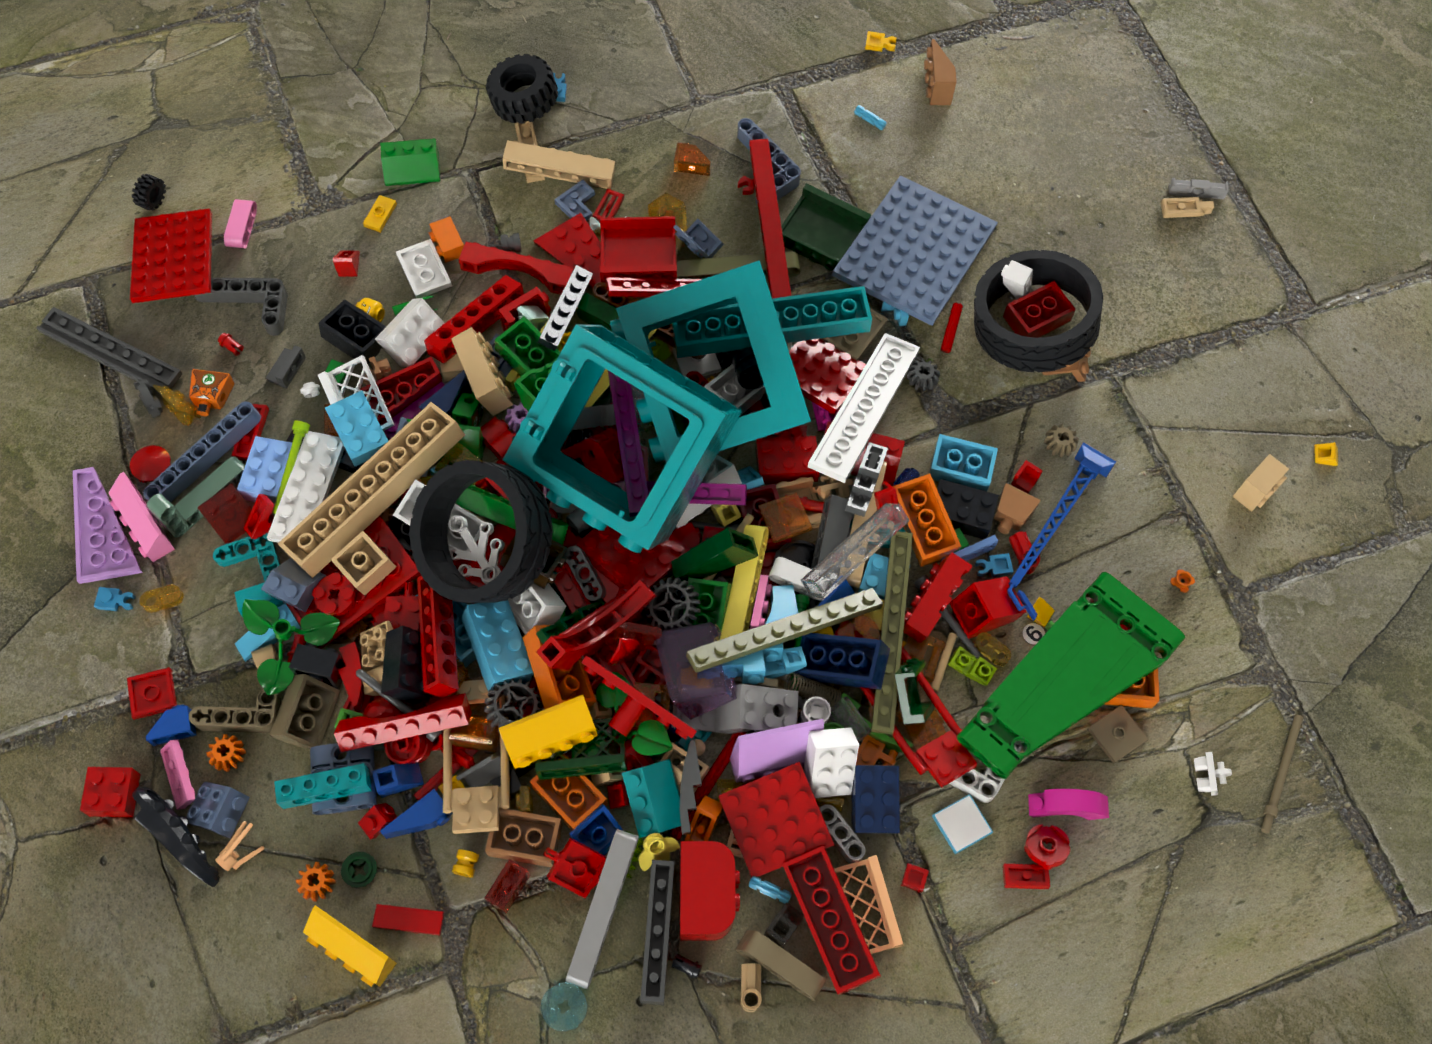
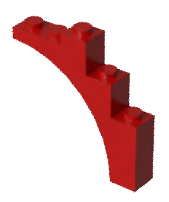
M639 580L603 613L569 633L551 636L536 653L550 668L569 670L583 655L592 656L607 640L615 642L630 627L629 623L657 595L643 580Z

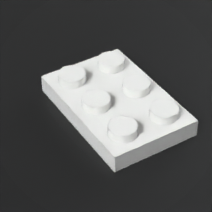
M431 239L396 251L398 260L416 299L452 287L450 278Z

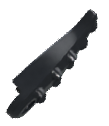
M137 787L133 791L132 796L141 806V810L134 819L159 840L188 871L211 887H215L220 880L218 869L208 863L207 854L199 849L197 844L200 838L198 835L190 833L187 828L188 818L178 816L172 809L174 801L171 799L163 800L159 794L148 787Z

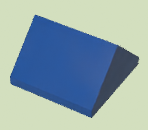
M601 804L569 835L572 839L605 855L610 849L616 830L623 831V829L606 806Z

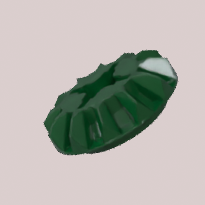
M366 852L350 854L341 866L342 879L347 885L356 889L366 887L370 882H373L375 875L378 873L375 859ZM353 864L358 867L365 865L363 870L366 875L358 874L355 876L356 870Z

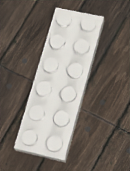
M312 431L305 435L268 532V541L279 543L327 498L345 449L340 437Z

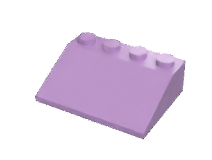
M823 719L738 736L729 758L736 783L743 782V784H746L799 761L804 769L809 731L824 730Z

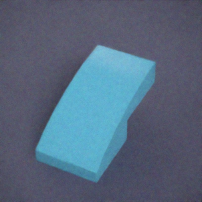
M802 647L783 649L781 660L773 662L764 661L766 669L765 678L781 677L806 667L807 663Z

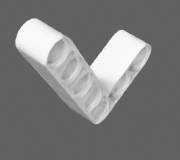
M1016 744L1014 748L1017 752H1020L1022 746ZM987 767L984 775L972 769L949 784L968 795L970 794L971 797L982 803H989L997 795L1005 779L993 775L992 770ZM962 776H969L972 784L965 783ZM982 787H988L991 790V795L984 794Z

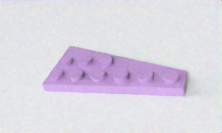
M94 467L73 470L77 582L82 584L143 573Z

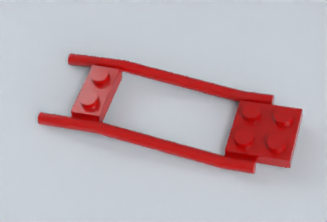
M902 646L901 660L906 662V660L912 657ZM920 672L916 676L918 683L951 730L919 748L915 753L895 724L892 736L918 773L922 775L928 770L942 788L976 768L977 762L957 740V735L962 731L955 722L923 673ZM860 687L871 705L874 706L875 694L872 689Z

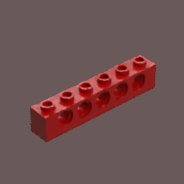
M507 275L503 276L424 340L428 355L445 364L457 354L451 338L471 327L477 333H483L500 319L498 311L500 308L524 295L522 284Z
M419 576L417 584L423 690L426 693L445 698L459 690L453 602L439 595L428 585L422 576Z

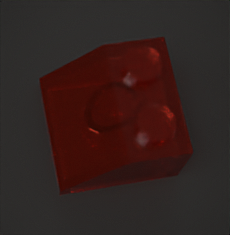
M232 483L197 507L225 544L233 542L246 532L244 526L252 510Z

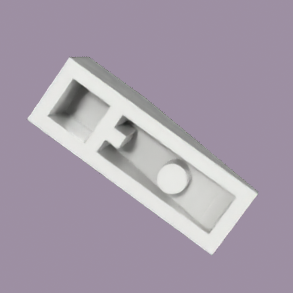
M1011 260L1009 266L1005 265L1001 275L1003 276V284L1017 300L1030 293L1033 269Z

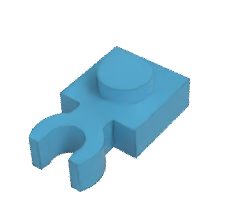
M553 73L558 87L556 101L565 102L567 90L565 74L562 73V77L557 79L555 73Z
M1009 553L991 555L988 557V562L983 559L975 562V566H982L984 570H979L977 576L980 577L985 576L988 572H991L992 577L1012 575L1014 572Z
M99 587L94 607L100 610L117 611L118 606H122L126 610H131L133 606L126 603L128 599H135L136 596L131 592L122 594V591L116 588Z

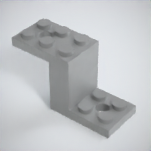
M675 684L673 715L698 731L733 734L765 731L797 724L798 691L747 684L722 688ZM693 702L698 705V712L696 714L691 711V704ZM775 705H777L780 709V714L778 717H776L773 713V707Z

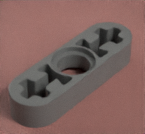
M570 546L565 554L568 557L566 562L584 595L591 601H601L605 597L606 589L590 559L581 547ZM573 552L579 553L577 555V558L579 562H582L583 564H579L577 560L572 559V557L574 556ZM583 568H588L590 576L584 580L581 578L580 573ZM592 586L599 588L597 596L591 594L593 592Z

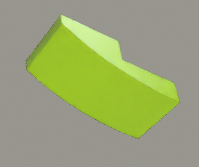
M961 646L956 648L947 664L959 673L984 686L988 685L997 670L996 667L982 657L975 658V656Z

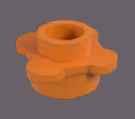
M1180 569L1176 572L1177 575L1171 578L1170 583L1173 586H1177L1182 593H1186L1189 590L1188 587L1195 583V579L1189 572Z

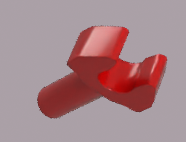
M741 177L738 181V188L744 185L748 186L743 188L742 194H753L754 178Z

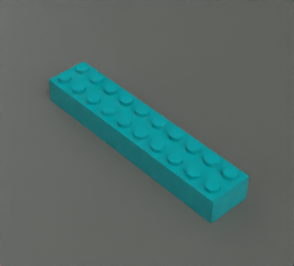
M865 286L772 299L786 343L870 332L872 316ZM738 303L671 324L677 358L741 350L751 346Z

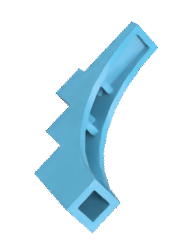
M793 585L772 586L771 612L765 624L798 613ZM783 643L698 672V679L711 680L714 678L741 677L742 684L764 683L766 671L764 661L773 662L781 660Z

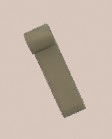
M262 689L257 695L255 708L198 706L190 711L189 720L201 731L270 733L282 700L278 694L268 695ZM274 696L272 702L265 703L268 697ZM223 716H227L225 722L219 723ZM249 716L248 721L244 724H241V720L244 717ZM266 717H271L267 724H262Z
M747 930L735 949L737 953L750 961L757 962L813 1001H815L826 982L824 977L758 931Z

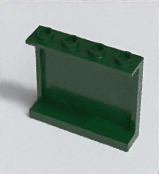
M806 183L803 187L802 196L781 226L784 247L833 271L871 218V214Z

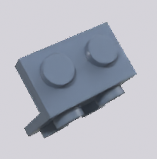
M699 219L686 231H683L677 225L673 227L677 231L675 235L681 241H684L687 247L701 259L703 256L705 258H712L724 245Z
M204 782L199 788L191 808L188 810L186 816L188 824L209 829L223 837L231 838L250 797L231 787Z

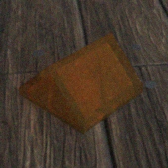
M471 715L469 724L452 728L448 739L454 747L459 746L468 749L496 752L500 733H498L499 726L497 725L492 728L491 723L493 720L489 721L485 716Z

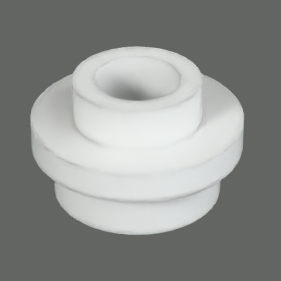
M315 382L305 383L300 392L305 398L315 397L320 394V385L315 384Z

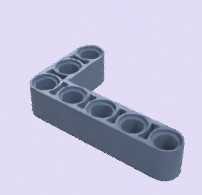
M741 119L738 122L737 137L749 150V140L768 138L777 200H779L799 186L801 170L751 119Z

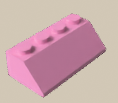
M124 472L120 473L109 491V495L112 498L110 504L116 512L120 511L122 514L119 519L125 527H130L131 531L128 533L135 543L138 541L141 545L138 547V550L144 558L149 557L152 562H155L175 550L154 515L147 508V504L138 489Z

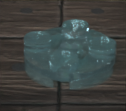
M563 982L553 986L546 991L541 1001L543 1019L552 1029L566 1032L576 1029L583 1022L587 1014L588 1005L585 995L579 987L571 983ZM564 1000H567L568 1006L571 1008L565 1014H562L558 1004H563Z

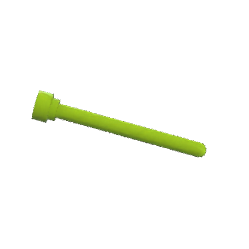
M295 420L292 430H294L293 434L295 435L273 509L274 514H276L295 465L302 438L309 432L310 424L303 421Z

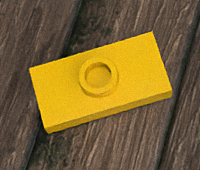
M379 195L365 218L363 226L381 233L397 205L396 200Z

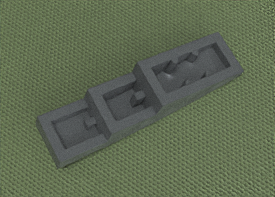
M871 442L868 443L845 511L865 517L888 448Z
M691 740L680 787L682 835L691 834L688 812L696 810L693 788L702 787L695 740Z

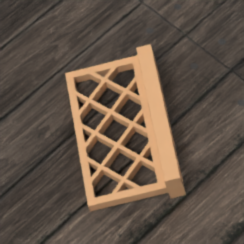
M877 855L834 868L836 874L841 872L848 876L843 890L846 894L855 898L851 905L852 910L857 900L869 906L863 918L855 913L854 915L861 920L859 924L860 929L864 922L875 928L870 940L865 938L868 947L870 945L876 947L870 949L871 954L904 946ZM866 865L868 875L863 882L853 876L857 867ZM852 869L850 874L846 872L847 870ZM851 878L862 884L857 895L845 890ZM869 878H870V881H871L872 886L869 885V884H867V881H868ZM865 886L874 891L875 896L871 903L859 898ZM875 900L877 901L878 908L873 906ZM871 908L880 912L881 919L877 926L865 920ZM882 922H883V925H884L885 930H883V929L880 928ZM878 930L887 935L889 944L878 946L872 942Z

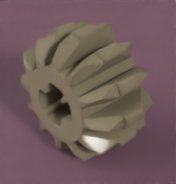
M1063 423L1059 427L1056 425L1052 426L1051 430L1049 429L1045 434L1044 444L1047 445L1046 451L1052 450V456L1057 453L1060 458L1064 454L1067 457L1076 450L1077 443L1079 442V438L1075 437L1076 431H1070V426L1064 428Z

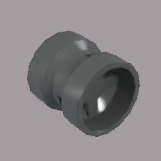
M513 233L510 237L506 234L500 235L502 250L522 251L519 233Z

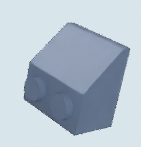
M290 558L270 572L261 590L286 604L306 612L314 599L312 595L313 589L326 575L319 572L312 578Z

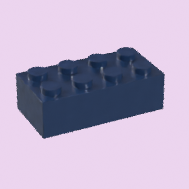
M809 633L802 636L800 646L802 647L807 666L795 671V674L820 683L881 690L890 648L882 640Z

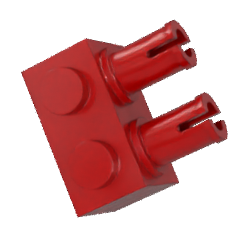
M646 643L635 659L640 667L633 677L638 686L642 688L650 673H655L657 679L648 691L655 699L667 682L675 686L683 673V669H686V667L653 645Z

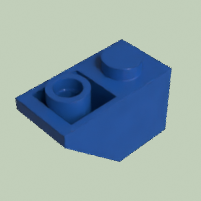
M419 763L393 764L372 771L376 790L381 798L424 785Z

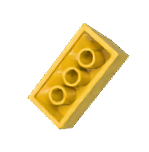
M583 695L498 728L515 769L527 767L534 761L547 759L554 753L567 751L576 744L589 742L598 736Z
M316 905L313 907L303 933L309 936L306 941L316 948L319 945L326 948L327 950L324 954L334 961L340 958L345 962L342 967L352 974L355 971L363 975L361 980L372 987L375 983L380 987L397 963Z

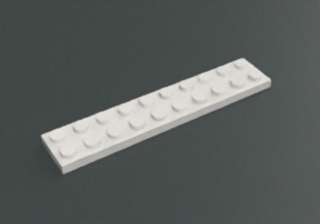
M887 333L883 335L809 460L808 468L843 483L846 482L909 371L910 365H912L918 355L919 346Z

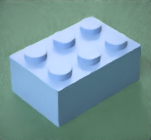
M255 436L237 488L243 500L255 502L259 494H264L275 505L292 442Z

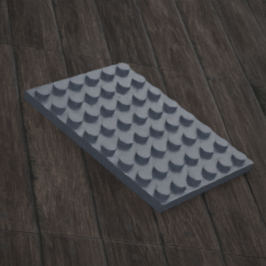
M900 175L837 264L832 276L853 287L865 286L867 294L933 326L990 238L998 222Z

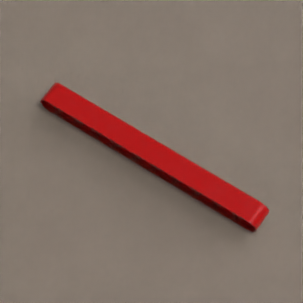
M768 138L749 140L770 294L772 299L791 296Z

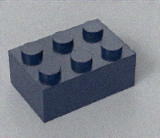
M856 765L851 792V828L854 833H900L899 766Z

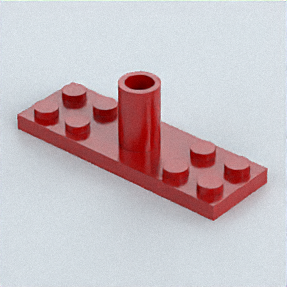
M587 655L581 663L585 665L583 670L595 678L597 675H600L604 678L602 683L613 690L617 687L628 694L608 724L619 733L627 737L647 707L658 715L656 720L666 727L670 724L676 727L675 733L685 740L688 736L690 738L694 737L697 731Z

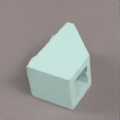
M537 305L519 306L517 308L518 321L525 316L539 331L549 319Z

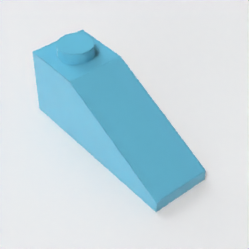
M286 603L278 607L279 619H286L291 626H295L297 629L301 628ZM270 628L263 635H256L248 631L235 643V646L246 662L252 658V651L270 644L274 645L278 642V639L275 637L273 629Z

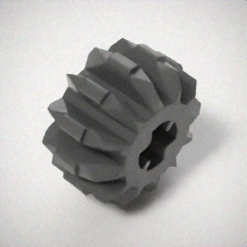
M924 358L920 362L915 360L913 365H910L907 373V379L910 380L909 385H915V390L922 388L923 392L926 391V388L932 390L934 385H937L939 382L940 371L937 370V364L931 365L932 361L925 362Z

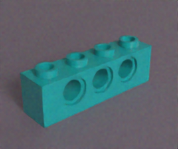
M364 763L274 781L276 803L282 809L372 791L370 771Z

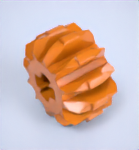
M224 734L222 740L215 737V745L209 744V748L212 750L206 753L210 758L209 764L211 766L215 765V769L218 771L223 768L225 772H229L231 766L237 769L238 765L236 763L238 761L244 762V759L241 757V755L246 753V750L242 748L244 743L241 740L237 741L238 738L235 735L229 738L227 734Z
M315 862L313 868L306 864L307 871H299L302 878L296 880V883L301 885L297 891L304 893V899L307 900L311 897L312 901L316 902L318 896L326 899L324 892H333L329 885L335 884L336 880L331 878L334 875V871L328 870L329 866L327 864L320 866L319 862ZM315 878L320 881L317 885L312 883Z

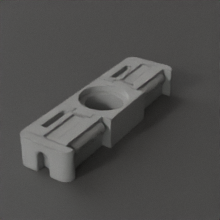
M1172 178L1171 184L1168 186L1169 195L1224 199L1229 191L1228 182L1225 184L1211 183L1208 180L1196 179L1188 181Z

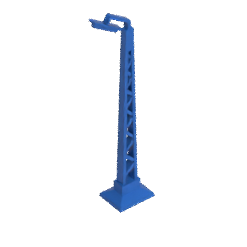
M1084 442L1074 458L1080 462L1077 474L1009 582L1010 587L1007 593L1018 611L1026 609L1033 621L1036 619L1037 613L1027 596L1021 590L1017 592V596L1024 605L1021 606L1012 588H1016L1091 480L1095 479L1098 473L1107 477L1116 463L1113 459ZM1081 472L1089 476L1088 478H1078ZM1077 484H1084L1079 491ZM1072 488L1074 495L1067 496L1070 489ZM1072 501L1070 506L1066 508L1065 502ZM1059 507H1061L1062 513H1056ZM1054 519H1060V520H1059L1058 523L1056 524ZM1050 523L1051 529H1046Z

